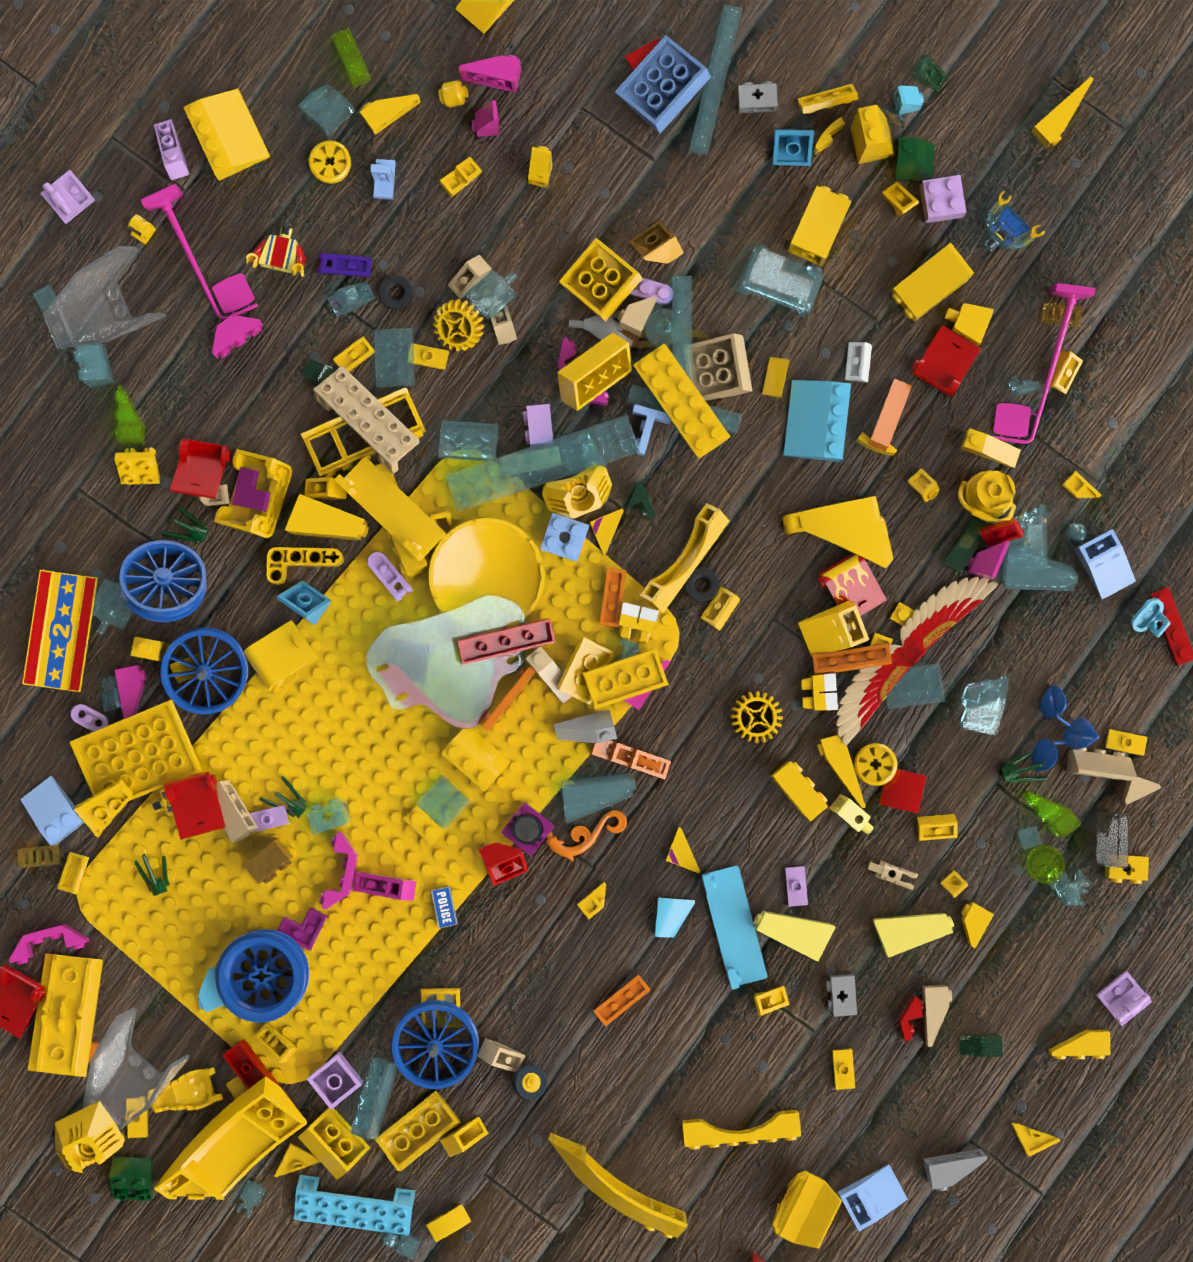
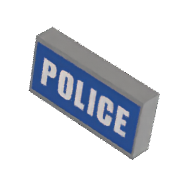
M451 887L431 890L438 928L458 925Z

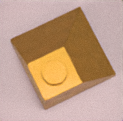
M660 220L628 241L641 257L647 261L668 264L684 253L676 236Z

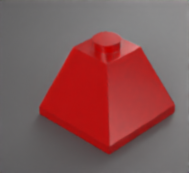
M498 842L487 844L482 849H479L481 859L493 886L528 871L521 849Z

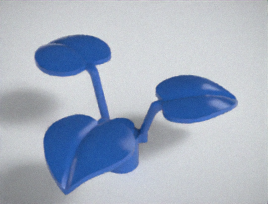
M1054 685L1043 696L1040 709L1045 717L1052 718L1055 716L1068 729L1064 733L1065 741H1054L1051 743L1049 739L1044 738L1035 745L1032 753L1033 765L1043 764L1042 767L1035 769L1038 773L1052 768L1057 762L1058 750L1054 746L1066 744L1071 749L1079 750L1089 746L1099 738L1087 719L1077 718L1070 725L1059 716V713L1065 711L1067 703L1063 691Z

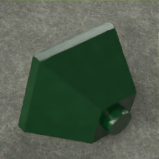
M899 137L896 143L894 181L922 182L923 180L933 179L934 144L919 138Z

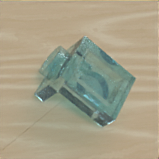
M1017 375L1012 376L1009 382L1011 393L1014 392L1015 397L1037 392L1041 388L1039 381L1033 382L1032 379L1023 381L1020 385Z

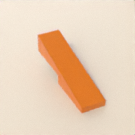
M897 379L893 380L868 445L886 452L911 390V385Z

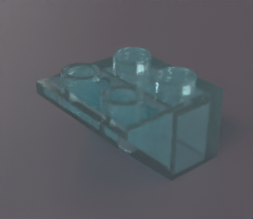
M102 343L75 345L76 351L73 353L75 361L79 362L80 370H78L80 381H83L91 388L113 384L114 380L106 346Z

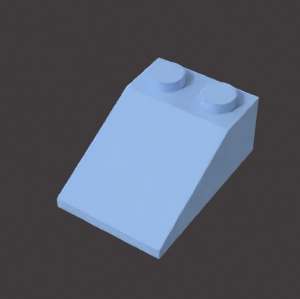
M52 776L20 799L38 830L51 846L57 845L84 824V821L74 811L75 805Z

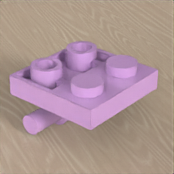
M71 170L67 171L53 184L45 183L42 186L44 191L40 193L65 224L95 201Z
M1127 971L1123 972L1096 994L1120 1026L1126 1024L1152 1002L1150 996L1146 992L1144 993Z

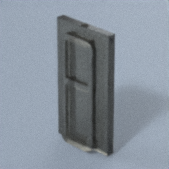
M1097 811L1096 865L1128 868L1127 814Z

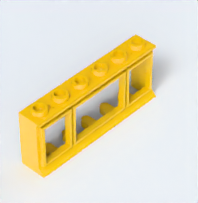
M406 387L378 399L381 404L387 407L406 398L418 424L409 430L418 439L424 436L423 433L426 430ZM341 417L301 434L321 478L334 477L336 475L335 472L342 469L343 471L350 470L354 467L353 464L360 462L364 457L371 460V456L378 454L370 446L348 456L336 431L337 428L347 424ZM331 432L342 459L321 468L310 440Z

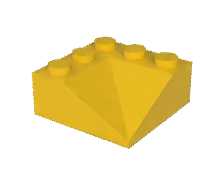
M595 238L559 282L569 293L606 322L643 278L639 272Z

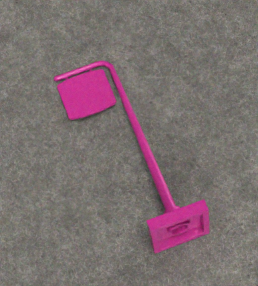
M176 184L141 199L143 206L149 212L161 208L166 213L219 319L226 320L232 315H241L258 306L257 303L249 305L255 298L244 275L237 274L224 279L212 287L223 312H232L233 314L223 317L219 313L173 213L171 203L184 196ZM248 305V307H246V308H244V309H242V310H240V311L234 313L235 310H238V309H240V308H242V307Z

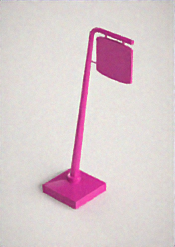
M1060 283L1050 286L1049 294L1065 299L1066 307L1038 412L1033 414L1031 413V408L1018 404H997L993 432L1000 434V437H992L1006 442L1022 444L1032 442L1036 434L1073 307L1077 300L1088 299L1094 296L1095 288ZM1030 414L1036 415L1031 437L1028 440L1019 439V437L1028 435ZM1002 435L1017 437V439L1005 438Z

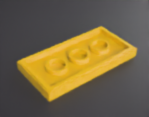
M656 648L583 673L595 710L668 685Z

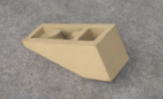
M541 646L526 658L562 703H565L572 697L556 689L563 672Z
M230 780L219 781L217 785L218 799L226 828L223 829L227 838L232 843L243 841L256 831L258 826Z
M946 985L922 986L925 1011H923L925 1045L928 1047H932L948 1011L949 1002H952V992L948 990Z

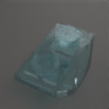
M368 282L340 288L328 298V301L337 316L349 313L376 298Z

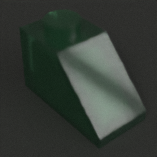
M959 1035L960 1055L1003 1057L1002 1037L1000 1035Z

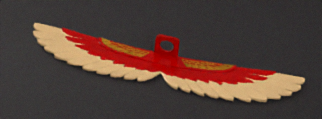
M978 576L971 578L969 581L968 578H964L958 584L957 581H954L947 588L944 586L936 597L935 594L930 596L927 603L924 602L919 610H915L912 619L910 617L906 622V626L903 625L900 630L902 646L890 645L892 664L860 669L859 672L861 673L856 674L852 679L854 683L845 690L847 694L839 702L843 705L837 712V715H840L836 723V726H840L838 737L844 735L842 739L844 745H847L859 730L864 727L908 669L945 632L978 606L997 587V582L987 583L988 579L981 578L978 580Z

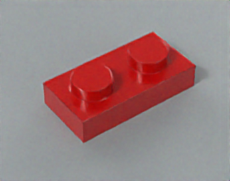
M1016 518L983 527L980 530V534L987 546L990 547L1005 541L1022 538L1024 531Z

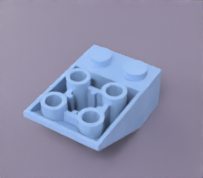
M1113 529L1074 549L1101 599L1136 582L1123 547Z
M889 1164L838 1191L858 1231L877 1222L908 1200Z

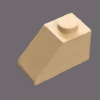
M478 255L463 265L448 286L461 299L483 281L492 268Z
M653 296L629 304L626 311L622 309L618 320H620L619 327L640 337L657 298Z
M503 301L487 306L499 345L517 340L506 302Z
M486 1038L477 1055L492 1066L515 1073L525 1058L524 1054Z

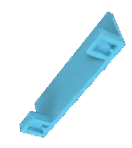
M733 866L702 874L701 878L730 988L732 990L740 988L739 985L767 978L739 867Z
M300 1175L295 1197V1220L409 1235L415 1190L396 1188L394 1201L317 1191L319 1177Z

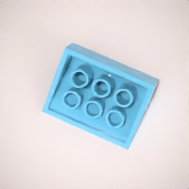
M792 380L783 456L833 462L842 461L851 389L850 383Z

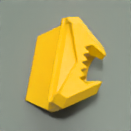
M594 463L570 478L547 482L543 487L542 495L551 513L567 518H577L601 508L608 500L612 483L607 469L601 464Z
M100 1101L55 1122V1151L64 1166L75 1172L83 1173L82 1170L86 1166L95 1162L100 1165L123 1146L125 1140L123 1133L120 1132L115 1121Z
M807 1171L796 1174L787 1185V1192L781 1204L778 1203L772 1228L774 1234L794 1244L819 1249L842 1200L825 1180Z

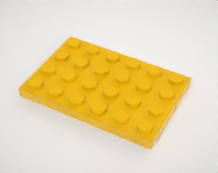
M172 699L70 741L92 795L122 779L133 792L130 799L133 800L164 787L165 783L190 777L203 771Z

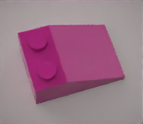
M501 55L460 65L459 72L462 81L516 93L521 75V63L516 56Z

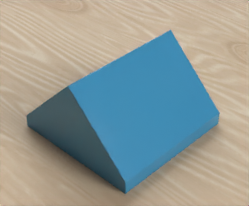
M775 129L773 136V165L811 166L814 130Z
M303 580L277 596L279 601L314 625H316L331 603L329 598Z

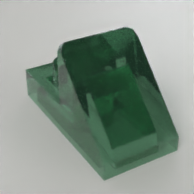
M921 55L914 69L915 75L913 79L935 91H940L947 74L928 55Z
M309 358L302 376L320 384L334 373L336 369Z
M640 481L636 485L627 510L642 504V507H640L641 513L644 518L647 517L650 521L656 518V514Z

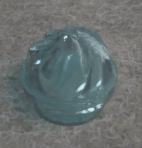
M1073 522L1067 536L1072 541H1081L1087 536V530L1082 523L1077 524Z

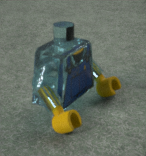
M1005 191L999 195V200L989 210L986 221L988 227L986 233L990 238L984 245L991 252L997 246L1004 251L1006 249L1016 250L1025 248L1035 240V237H1040L1045 233L1043 231L1037 234L1036 229L1041 225L1031 228L1006 204L1011 200V196L1008 200H1004L1002 195Z

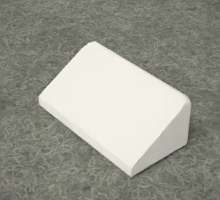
M849 342L845 380L868 382L871 344L867 342Z

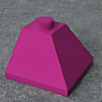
M1005 541L976 553L974 557L970 556L967 567H969L967 572L980 578L994 579L1010 542Z

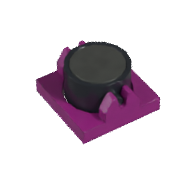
M524 802L501 833L528 855L532 856L555 825Z

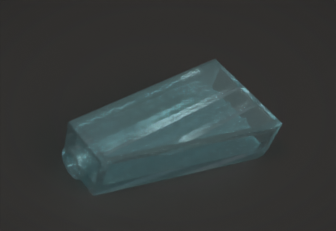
M1008 546L1004 556L1002 574L1004 589L1074 591V585L1078 583V573L1075 572L1072 566Z
M630 773L561 781L566 823L573 822L632 797L633 790H636L635 778L631 779Z

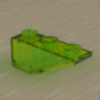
M118 385V390L115 391V400L118 402V409L115 410V419L118 421V428L115 430L116 440L122 445L145 444V425L125 388Z
M1030 791L1023 792L1026 795L1025 801L1031 807L1034 806L1038 810L1036 814L1043 822L1046 821L1050 825L1049 830L1055 837L1065 838L1081 825L1069 808Z

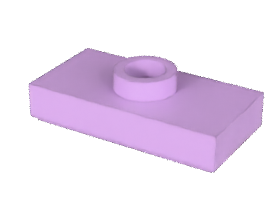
M285 805L250 813L258 826V829L254 832L289 824Z
M805 866L786 867L788 906L808 905Z

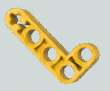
M274 547L267 554V579L275 585L283 584L287 577V566L339 567L344 562V555L334 548ZM280 552L282 557L279 561L275 562L272 558L273 554ZM295 552L301 554V559L298 562L292 561V555ZM316 552L319 553V561L312 562L311 555ZM334 553H336V555L339 556V559H336L335 563L331 559H325V555L327 557L334 556ZM275 571H280L281 578L278 581L272 579V574Z

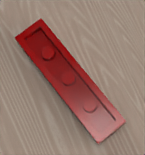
M1169 587L1149 594L1150 599L1157 598L1164 605L1162 613L1168 619L1170 625L1163 633L1176 666L1193 661V650Z

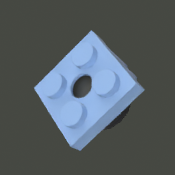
M552 513L540 550L577 562L589 525Z

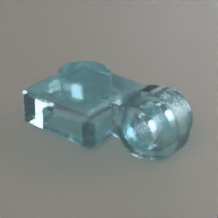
M390 1232L383 1235L384 1245L388 1247L398 1245L396 1253L414 1260L421 1242L420 1239L403 1234L401 1240L397 1239L398 1235Z

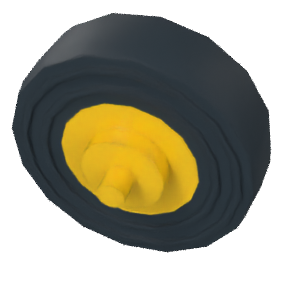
M523 1066L513 1076V1089L521 1099L536 1100L546 1090L547 1077L544 1071L537 1066Z

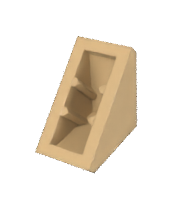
M1137 777V781H1127L1121 803L1128 805L1160 789L1161 786Z

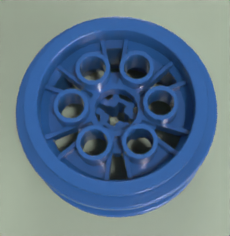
M271 929L248 932L231 942L222 952L215 972L217 992L226 1008L241 1019L257 1023L279 1019L290 1012L301 1001L309 983L308 960L300 945L285 933ZM250 947L255 958L249 957L244 950ZM273 948L279 950L275 958L272 957ZM260 950L267 951L268 958L266 960L259 957ZM278 958L285 960L286 965L284 968L277 966L276 961ZM246 960L252 964L250 971L243 968V962ZM292 969V975L283 974V971ZM261 971H263V974L270 975L264 978V980L261 977H256ZM233 973L244 974V978L234 981ZM279 978L286 979V987L278 985ZM246 980H250L253 983L252 990L245 988L244 982ZM263 989L270 991V998L267 999L262 996ZM275 990L284 997L280 1002L276 998ZM253 992L257 993L254 1004L247 1001Z

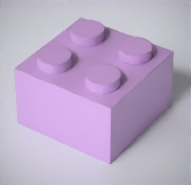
M960 175L922 181L919 187L925 223L963 218L966 214V207Z
M550 404L526 406L527 411L523 412L525 426H528L529 429L525 431L526 444L530 445L531 449L553 447Z
M338 1052L307 1078L330 1109H333L364 1082L341 1052Z

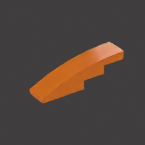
M611 740L593 743L589 753L662 779L666 778L671 763L669 760Z

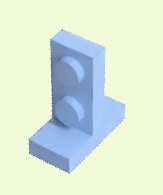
M376 159V164H371V174L375 181L374 198L393 200L395 160Z
M635 404L632 414L647 418L642 420L639 431H643L641 439L637 438L634 448L638 450L637 455L644 457L654 420L669 424L670 418L665 412Z

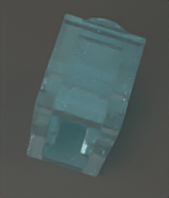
M337 798L328 801L329 805L322 807L321 804L310 807V811L306 812L313 835L352 822L345 800L340 801ZM326 810L329 813H333V816L330 817L331 821L328 818H324V815L327 814Z

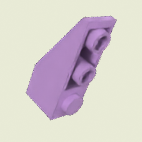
M172 119L154 124L163 163L170 179L174 180L189 175Z

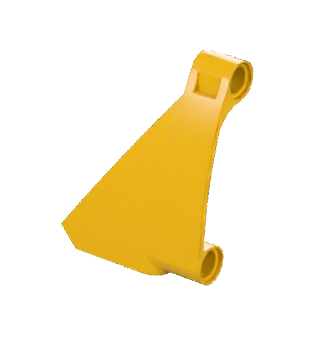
M876 496L782 516L786 535L807 532L855 553L883 568H887L893 560L884 518L880 516Z

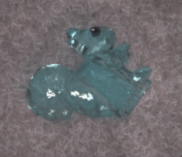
M1056 868L1052 869L1051 872L1049 871L1047 874L1048 879L1056 876L1059 873L1057 870L1060 869ZM1062 869L1056 878L1047 881L1051 889H1056L1057 896L1064 906L1085 905L1080 896L1081 894L1088 893V890L1083 889V887H1088L1090 881L1082 874L1080 869L1076 871L1075 881H1068L1067 874Z

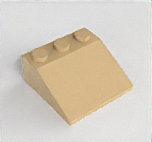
M733 333L683 346L687 376L705 401L752 392L743 335Z
M1087 748L1069 750L1067 773L1122 781H1137V775L1131 758L1125 757V753L1113 752V755H1107L1105 750L1094 749V753L1086 752Z

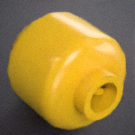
M458 80L444 83L441 89H439L441 103L449 108L463 105L466 97H468L467 87L463 86Z

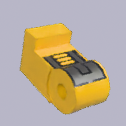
M138 214L131 219L128 225V229L132 230L130 235L145 245L156 231L150 222Z

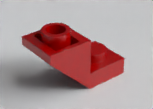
M917 996L911 997L898 1019L904 1041L912 1040V1034H914L912 1022L909 1023L908 1020L923 1017L922 1011H925L923 1001L919 1000Z

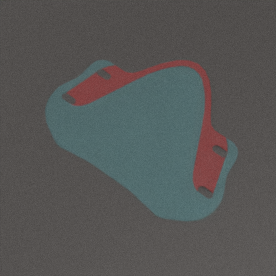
M489 595L482 596L460 608L421 621L386 628L372 643L367 652V668L371 677L383 688L392 708L402 710L422 704L456 727L464 729L473 728L480 724L487 715L499 679L504 675L519 671L525 666L527 661L526 652L523 650L462 665L460 664L455 640L507 628L508 623L518 621L519 625L525 624L526 619L523 611L516 603L505 598ZM519 657L518 662L507 664L506 662L508 658ZM380 665H389V668L387 670L381 672L376 671V667ZM408 693L409 697L402 701L396 700V696Z

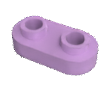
M76 705L71 711V717L74 722L93 732L109 725L105 715L87 705ZM82 710L85 712V716L83 718H81L79 715L80 711ZM97 720L102 721V725L100 727L96 725Z

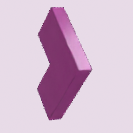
M240 467L232 505L267 511L270 493L255 490L259 471Z
M310 907L302 924L284 916L277 931L285 933L301 947L311 951L328 915Z

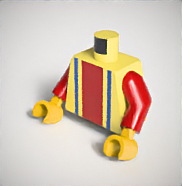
M281 227L279 236L270 235L252 253L247 255L246 264L253 262V267L256 268L259 261L261 267L291 273L293 276L297 272H301V277H303L306 258L302 247L298 245L297 241L290 239L292 229Z

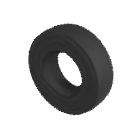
M391 276L381 284L379 296L384 306L397 311L405 309L410 305L413 300L414 291L411 283L406 278ZM399 286L404 290V295L400 300L390 298L389 291L392 287Z
M696 568L685 582L686 593L691 599L698 602L711 600L719 590L717 575L708 568ZM700 577L706 578L709 581V589L705 592L697 591L694 586L696 579Z

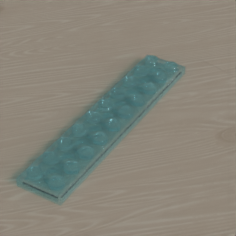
M628 415L447 474L445 477L459 512L639 453L640 451Z

